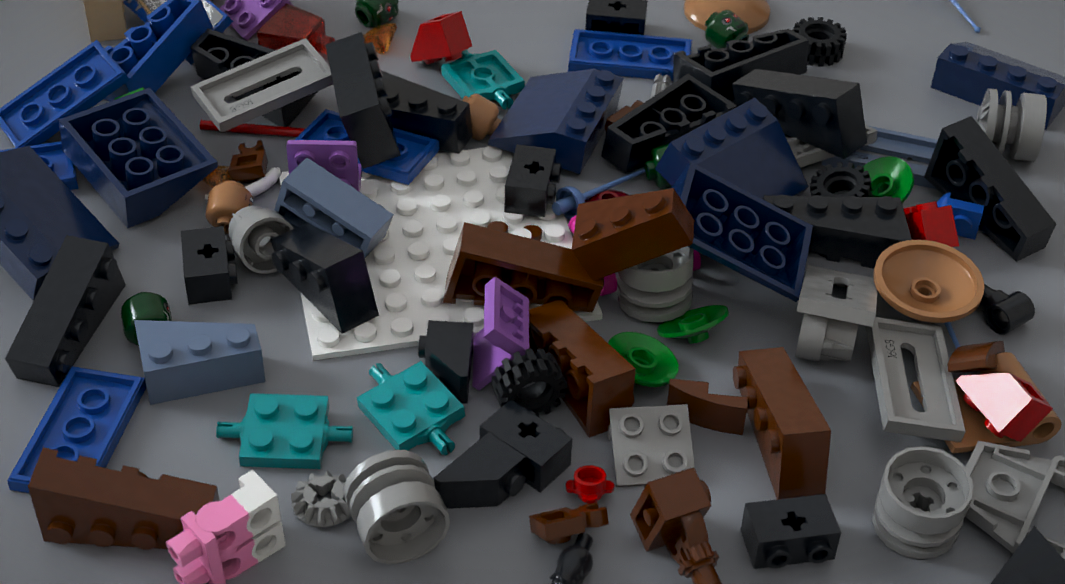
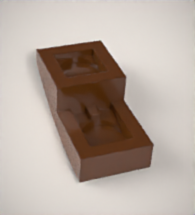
M1004 341L958 347L948 361V372L966 373L997 369L995 355L1005 352Z
M670 379L667 405L688 404L690 423L714 431L743 435L748 397L709 394V382Z

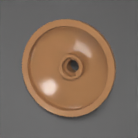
M685 0L684 3L686 18L693 25L704 31L707 28L705 26L707 19L714 12L720 13L724 10L734 12L747 23L748 34L763 28L770 16V7L766 0Z
M906 240L893 244L880 254L875 264L873 278L876 289L881 297L895 310L915 320L929 323H946L963 319L977 309L984 294V280L974 262L962 252L939 242Z

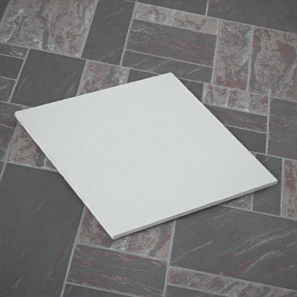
M493 146L462 150L459 154L453 152L437 153L409 185L362 172L360 193L394 214L386 236L365 258L379 316L342 334L300 292L313 361L419 346L420 335H427L429 320L474 323L475 336L484 328V306L474 305V300L456 299V304L443 303L447 273L464 222L487 228L488 224L493 221H502L508 225V233L530 239L532 237L531 232L523 227L536 225L542 229V238L539 241L572 249L573 236L568 228L564 213L556 215L552 210V204H548L545 217L504 212L505 184L514 153ZM289 171L281 172L279 177L280 187L283 180L289 175ZM598 301L593 312L574 311L584 322L602 320L603 314ZM530 304L529 309L541 306L543 304Z

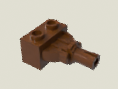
M694 467L648 482L630 514L646 552L666 546L672 558L680 565L678 569L680 576L691 577L693 584H722L715 570L719 556L717 551H713L709 544L708 533L703 519L712 506L711 494L707 484L699 479Z

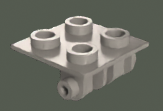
M688 404L609 408L610 425H608L609 441H612L616 487L646 485L650 481L693 467L695 469Z

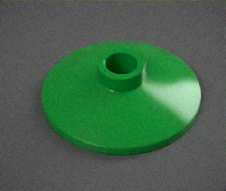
M892 156L880 157L863 166L864 171H868L870 174L873 197L901 198L903 203L910 195L914 185V174L904 160Z
M710 305L689 310L678 318L664 321L657 328L658 335L672 339L687 338L689 344L702 342L709 338L708 331L719 325L729 315L728 307L724 305Z
M621 332L611 337L608 341V344L636 368L634 383L647 387H662L668 385L670 379H675L679 369L678 361L673 352L659 340L638 332Z

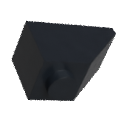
M429 320L427 335H420L418 356L419 358H425L426 367L461 403H468L474 350V323Z
M488 432L433 478L435 489L439 492L446 509L498 507L509 496L517 495L523 488L526 481V456Z

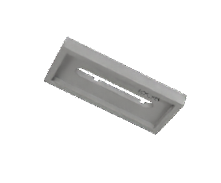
M304 38L192 85L191 90L193 97L222 133L333 85V80L328 63L310 42ZM293 72H301L297 76H294L290 79H287L283 82H280L255 94L247 96L236 102L227 103V101L230 100L229 97L233 96L235 98L239 95H242L246 92H249L253 89H256L260 86L277 80L276 77L278 76L284 77Z
M808 265L799 296L797 312L873 327L878 291L874 278ZM833 285L847 288L846 299H837L831 296Z
M875 317L873 327L866 326L865 328L883 431L961 443L966 431L953 374L948 372L947 364L949 357L942 327ZM901 348L908 349L915 355L914 363L921 397H923L924 412H918L912 407Z

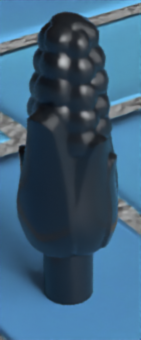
M578 534L574 545L567 547L560 553L557 568L550 576V579H552L551 584L583 583L593 567V557L589 552L593 538L589 534Z

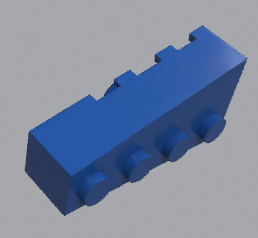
M167 0L146 16L148 19L147 23L132 27L125 32V40L114 48L110 45L104 48L130 79L123 86L104 98L105 100L113 101L116 97L142 87L145 89L151 88L156 93L191 53V45L208 28H213L201 0Z

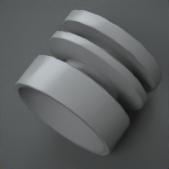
M988 88L979 107L976 122L1001 154L1006 144H1009L1011 159L1034 162L1038 157L1045 130L1046 96L1023 92L1016 106H1012V94L1010 91H1003L998 104L997 89Z
M686 246L619 271L617 286L618 302L621 309L630 317L646 322L670 321L684 315L691 307L693 299L692 272L694 249Z
M926 446L909 447L894 454L885 466L873 510L872 522L878 537L887 547L898 554L915 559L936 558L948 552L958 539L963 525V518L966 516L972 500L974 485L969 471L957 458L940 449Z
M388 450L373 455L358 464L346 479L343 488L345 501L351 511L353 520L357 524L364 549L374 561L385 564H397L420 558L433 550L446 536L450 526L449 513L439 492L435 489L434 480L429 474L425 461L418 454L407 450Z

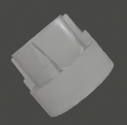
M247 206L235 214L232 213L233 217L229 223V236L232 240V248L236 256L253 272L268 274L278 271L272 261L274 250L271 239L294 229L292 225L276 210H270L268 207L263 209L259 206Z
M804 313L795 357L817 362L819 360L829 362V359L851 361L859 324Z

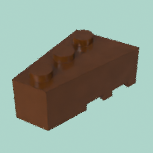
M674 188L580 203L577 208L572 252L592 280L595 281L692 245L694 219Z

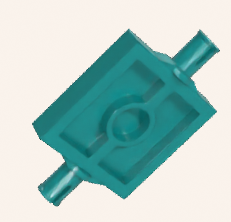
M466 49L462 51L463 56L442 65V76L462 99L465 95L470 97L472 94L477 93L490 101H497L504 110L510 109L513 104V100L509 96L521 92L525 86V80L497 50L472 54Z
M422 361L394 376L381 363H376V367L373 365L369 370V375L379 385L356 397L359 409L396 450L408 451L416 445L432 442L442 455H448L447 450L451 453L455 448V443L444 432L450 425L465 417V408L462 403Z
M250 393L247 413L241 423L218 421L216 436L217 438H240V467L321 469L323 452L328 446L329 441L352 443L353 426H330L328 420V396Z

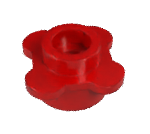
M593 465L578 468L574 472V480H568L565 485L567 492L577 494L582 502L589 504L597 502L602 495L614 491V483L606 480V472L602 468Z

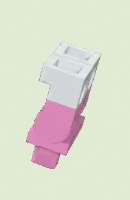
M253 469L238 478L239 490L221 501L210 502L199 509L197 515L190 511L181 517L184 531L166 541L171 557L178 564L173 568L179 584H226V580L238 576L286 546L282 522L280 521L281 515L277 494Z

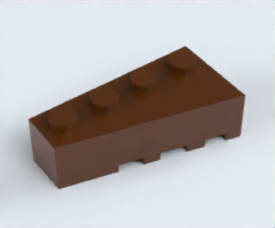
M464 222L447 273L443 303L456 304V299L474 300V305L484 306L485 284L492 278L497 277L527 297L529 305H544L561 299L572 311L593 312L604 287V277L593 281L572 252V249Z
M561 299L529 309V349L532 348L534 354H536L538 348L544 349L546 354L550 352L556 358L568 387L565 389L567 394L562 400L588 437L607 432L608 425H610L609 408H627L634 405L633 390L636 368Z
M784 347L739 351L738 366L733 368L734 386L740 390L742 397H748L747 413L776 498L785 499L825 494L831 429Z
M44 447L28 484L43 541L57 544L76 543L100 547H137L144 550L168 549L166 541L184 531L181 521L182 516L190 511L197 515L199 509L204 505L219 501L218 489L215 485L162 474L159 480L148 478L139 471V468L123 465L122 470L117 471L96 466L97 459L79 456L77 462L58 458V450Z

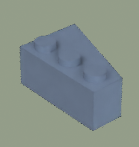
M309 158L304 159L283 180L274 209L293 228L309 223L363 250L365 258L386 236L394 215Z
M134 320L150 405L266 382L262 349L255 324Z

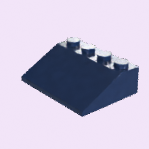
M969 42L950 43L937 59L931 88L981 106L988 88L997 89L998 104L1003 91H1010L1012 94V106H1016L1023 92L1045 95L1047 99L1045 130L1048 129L1065 106V76Z
M597 69L532 76L489 138L488 145L512 153L515 152L517 144L556 149V163H561L562 169L580 174L605 131L606 120L610 115L615 114L618 108L624 78L616 76L610 71Z
M151 88L59 119L63 152L127 228L160 216L218 167L217 160Z
M756 98L670 142L655 168L673 186L688 164L692 162L763 199L764 195L798 196L809 187L778 120Z
M30 146L0 152V265L32 300L35 299L66 235L108 243L111 251L119 247L120 243Z
M690 162L671 187L675 189L694 219L693 244L688 247L797 302L802 289L813 225Z

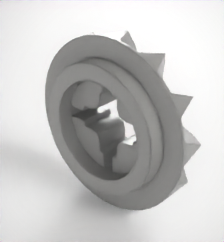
M327 470L324 476L317 477L310 473L307 481H297L296 491L291 493L292 509L297 518L315 527L334 526L348 519L351 516V511L347 506L343 491L346 482L344 473L332 476L329 470ZM331 492L332 499L325 497L317 502V494L324 496Z

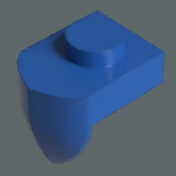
M951 192L944 194L937 201L938 208L952 205L957 235L975 240L984 205L950 198Z

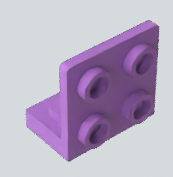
M226 0L219 8L233 21L230 25L245 41L249 40L275 13L283 21L288 17L295 25L305 18L289 0Z
M287 141L289 174L304 159L309 158L360 192L362 165L358 164L356 141Z
M497 277L492 278L485 284L484 328L474 336L472 387L479 391L491 382L492 376H496L494 370L497 366L504 368L501 361L506 357L512 361L515 359L513 353L518 351L523 356L525 355V349L530 347L529 299Z

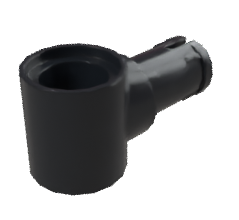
M984 284V294L979 306L983 309L988 326L995 333L1005 335L1033 319L1035 315L1034 304L1025 293L1015 291L1008 295L1002 290L996 291Z

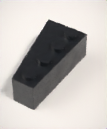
M209 28L190 47L197 75L204 80L276 51ZM293 72L284 77L278 76L276 77L277 80L239 95L235 99H243L297 76L301 72ZM317 92L262 116L278 126L289 127Z
M784 29L753 36V42L727 41L725 48L711 50L712 48L709 45L699 47L698 53L686 56L684 51L673 53V83L690 74L732 102L735 100L732 83L754 69L798 75L806 73L809 40L790 29Z
M359 32L325 44L340 118L350 141H356L357 155L363 169L401 156L390 119L392 111L386 97L388 95L382 80L383 75L373 42L366 43L363 33Z
M687 74L608 126L601 157L626 174L644 167V162L649 161V154L653 148L670 144L675 139L738 106L690 74Z
M970 116L942 128L924 178L943 195L951 192L950 198L984 205L979 228L1016 262L1044 249L1056 226L1055 221L974 118Z

